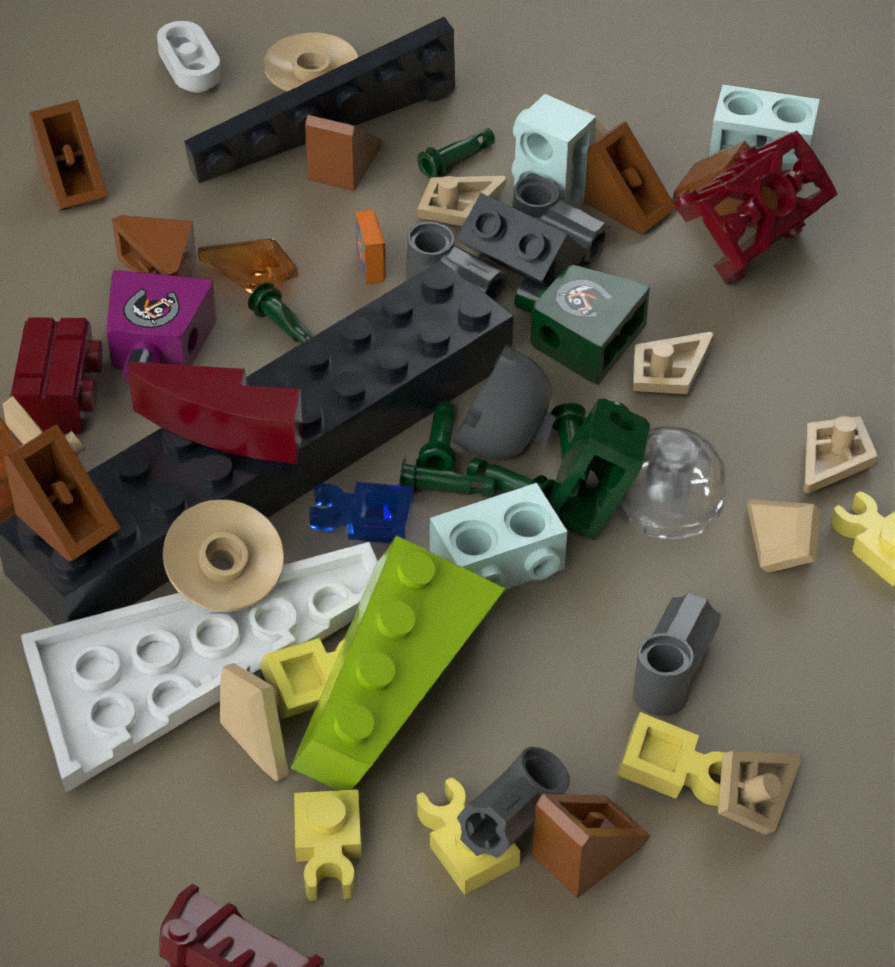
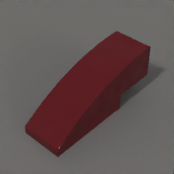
M129 362L127 371L133 411L149 421L187 440L223 452L260 460L297 464L303 432L300 389L247 386L245 369Z

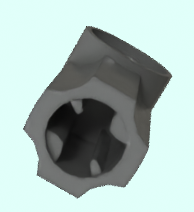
M530 176L519 180L514 186L512 208L568 234L587 250L581 261L592 264L600 256L605 243L609 239L610 225L560 200L559 189L550 179Z
M423 222L410 229L407 238L405 273L407 280L441 260L497 303L498 297L505 287L507 273L454 245V235L443 224Z
M690 592L682 597H672L652 636L645 638L640 644L637 655L633 696L639 707L646 712L659 716L672 715L686 705L689 685L720 624L721 614L713 609L708 598Z
M531 746L524 749L500 777L460 812L457 817L462 830L460 840L476 856L491 854L497 858L500 857L525 832L534 828L535 806L542 794H564L570 785V776L564 764L550 751L541 747Z

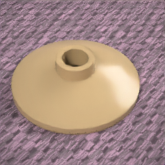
M319 32L299 33L277 41L268 49L264 57V71L267 78L274 85L289 91L358 58V54L351 44L340 37Z
M210 500L190 507L173 522L165 538L163 562L170 582L184 598L208 610L232 612L249 608L270 594L282 572L284 550L277 530L262 513L240 502ZM216 558H224L230 562L232 568L220 570L213 567L211 561Z

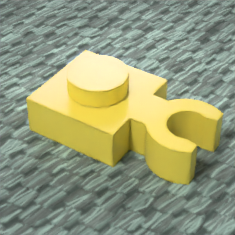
M859 491L855 494L852 510L857 515L848 513L843 507L838 505L834 507L831 525L842 536L855 538L852 552L890 585L895 587V511L884 518L877 512L878 507L875 500L868 494Z
M320 638L264 654L259 666L266 682L273 684L279 692L280 703L277 708L282 719L316 708L344 639L338 644L335 651L326 653Z
M640 712L633 725L616 775L675 799L683 785L690 787L694 795L703 803L719 806L720 784L714 782L709 774H717L721 777L724 752L712 751L706 754L697 752L695 747L699 735Z
M452 777L445 780V796L450 802L448 805L436 806L429 801L424 792L417 794L418 818L423 825L435 830L430 833V848L464 895L520 866V850L515 843L497 858L491 854L476 856L460 840L462 830L457 817L465 808L466 794L463 786Z
M358 790L294 793L296 862L309 861L304 869L305 893L308 900L317 901V885L322 879L327 877H334L340 880L342 883L343 899H351L355 891L354 868L349 859H361Z

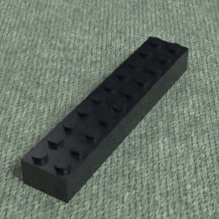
M440 260L246 377L247 386L301 390L303 432L297 464L260 460L223 452L187 440L164 428H160L87 472L121 529L73 561H67L15 515L0 524V557L4 574L55 626L133 605L170 581L163 562L164 542L169 528L184 511L196 504L210 500H231L246 504L262 513L266 518H269L433 413L439 402H450L488 378L496 367L494 364L506 345L512 347L514 315Z

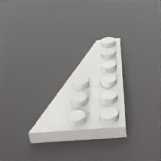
M370 543L359 544L283 565L280 578L270 594L259 603L243 610L232 612L208 610L193 604L180 593L22 634L21 639L65 793L219 702L223 666L235 663L259 678L263 675L259 664L264 654L318 638L322 640L351 623L373 569L378 563Z

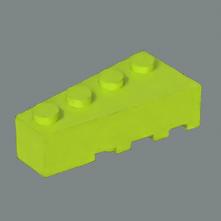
M396 535L373 569L291 769L338 791L352 790L380 756L506 588Z

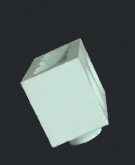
M722 85L713 120L709 157L744 140L750 147L755 145L758 148L796 130L811 147L820 99ZM794 148L783 155V171H793V165L798 160L794 154Z
M544 94L529 109H524L518 115L513 127V135L516 137L515 160L512 165L514 186L519 180L530 176L550 179L559 189V199L578 208L585 198L588 147L595 140L596 116L547 94Z
M537 483L430 518V552L503 588L509 589L532 580H543L555 572L565 569L567 530Z

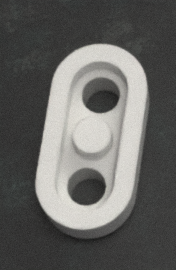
M175 21L159 29L157 32L159 55L174 82L180 88L193 93H201L214 87L220 81L219 56L199 25L189 21Z

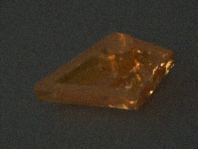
M275 238L198 248V258L200 261L250 293L263 283L268 282L277 285L298 277L297 266Z

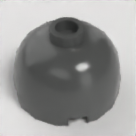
M509 345L504 347L494 366L496 367L483 383L461 423L457 435L453 439V443L486 459L505 460L517 456L527 447L530 441L540 446L556 419L554 415L547 412L552 397L549 378L540 365Z

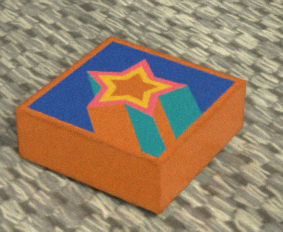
M373 209L355 212L356 251L366 284L384 282V278H386L385 240L377 214L374 213Z

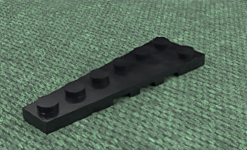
M445 17L439 18L185 140L184 145L191 172L198 183H202L306 144L305 124L308 115L356 126L426 99L437 101L443 98L450 90L455 88L454 29Z

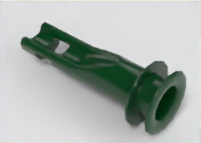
M486 128L464 140L454 142L439 150L428 147L425 152L422 151L417 156L419 169L428 178H435L438 174L443 177L447 167L479 152L480 148H487L495 143L494 133L490 128ZM482 136L483 142L479 143L477 138Z
M266 282L259 285L249 296L248 308L254 311L257 317L268 316L295 342H301L302 344L307 341L305 339L307 336L309 338L315 336L301 324L291 309L281 301L282 293L279 289L274 288L272 283Z
M442 401L436 405L429 441L419 451L418 466L453 470L455 453L450 445L456 417V407L452 403Z
M577 403L560 404L553 408L550 413L556 417L552 428L559 432L562 460L569 444L586 419V409ZM582 479L581 485L587 488L586 480Z
M406 457L402 461L399 479L400 493L403 486L412 487V495L415 494V488L465 495H471V492L480 493L482 497L488 498L494 496L495 478L459 474L441 468L418 466V458L415 461V465L407 464ZM472 481L483 482L482 488L472 487Z
M477 457L469 462L466 470L467 475L495 478L494 486L506 493L537 483L547 500L556 483L553 479L547 480V477L544 475L531 479L498 465H490L487 461ZM483 468L487 469L485 476L479 474Z

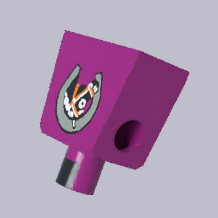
M121 270L113 271L106 325L111 365L123 370L122 375L128 383L127 369L129 362L193 364L217 320L213 280Z

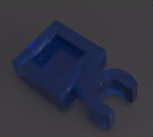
M357 481L353 494L344 493L341 488L333 484L322 483L315 485V505L327 506L328 508L310 507V528L317 531H332L340 526H347L348 540L391 544L396 535L407 540L414 504V487Z

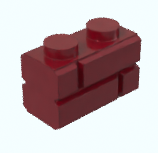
M28 317L27 321H25L10 397L13 396L43 432L54 425H58L63 434H68L71 431L74 434H79L83 430L85 412H95L97 388L96 381L91 379L92 373H101L103 348L101 340H93L90 322L86 318H61L60 321H55L53 317Z

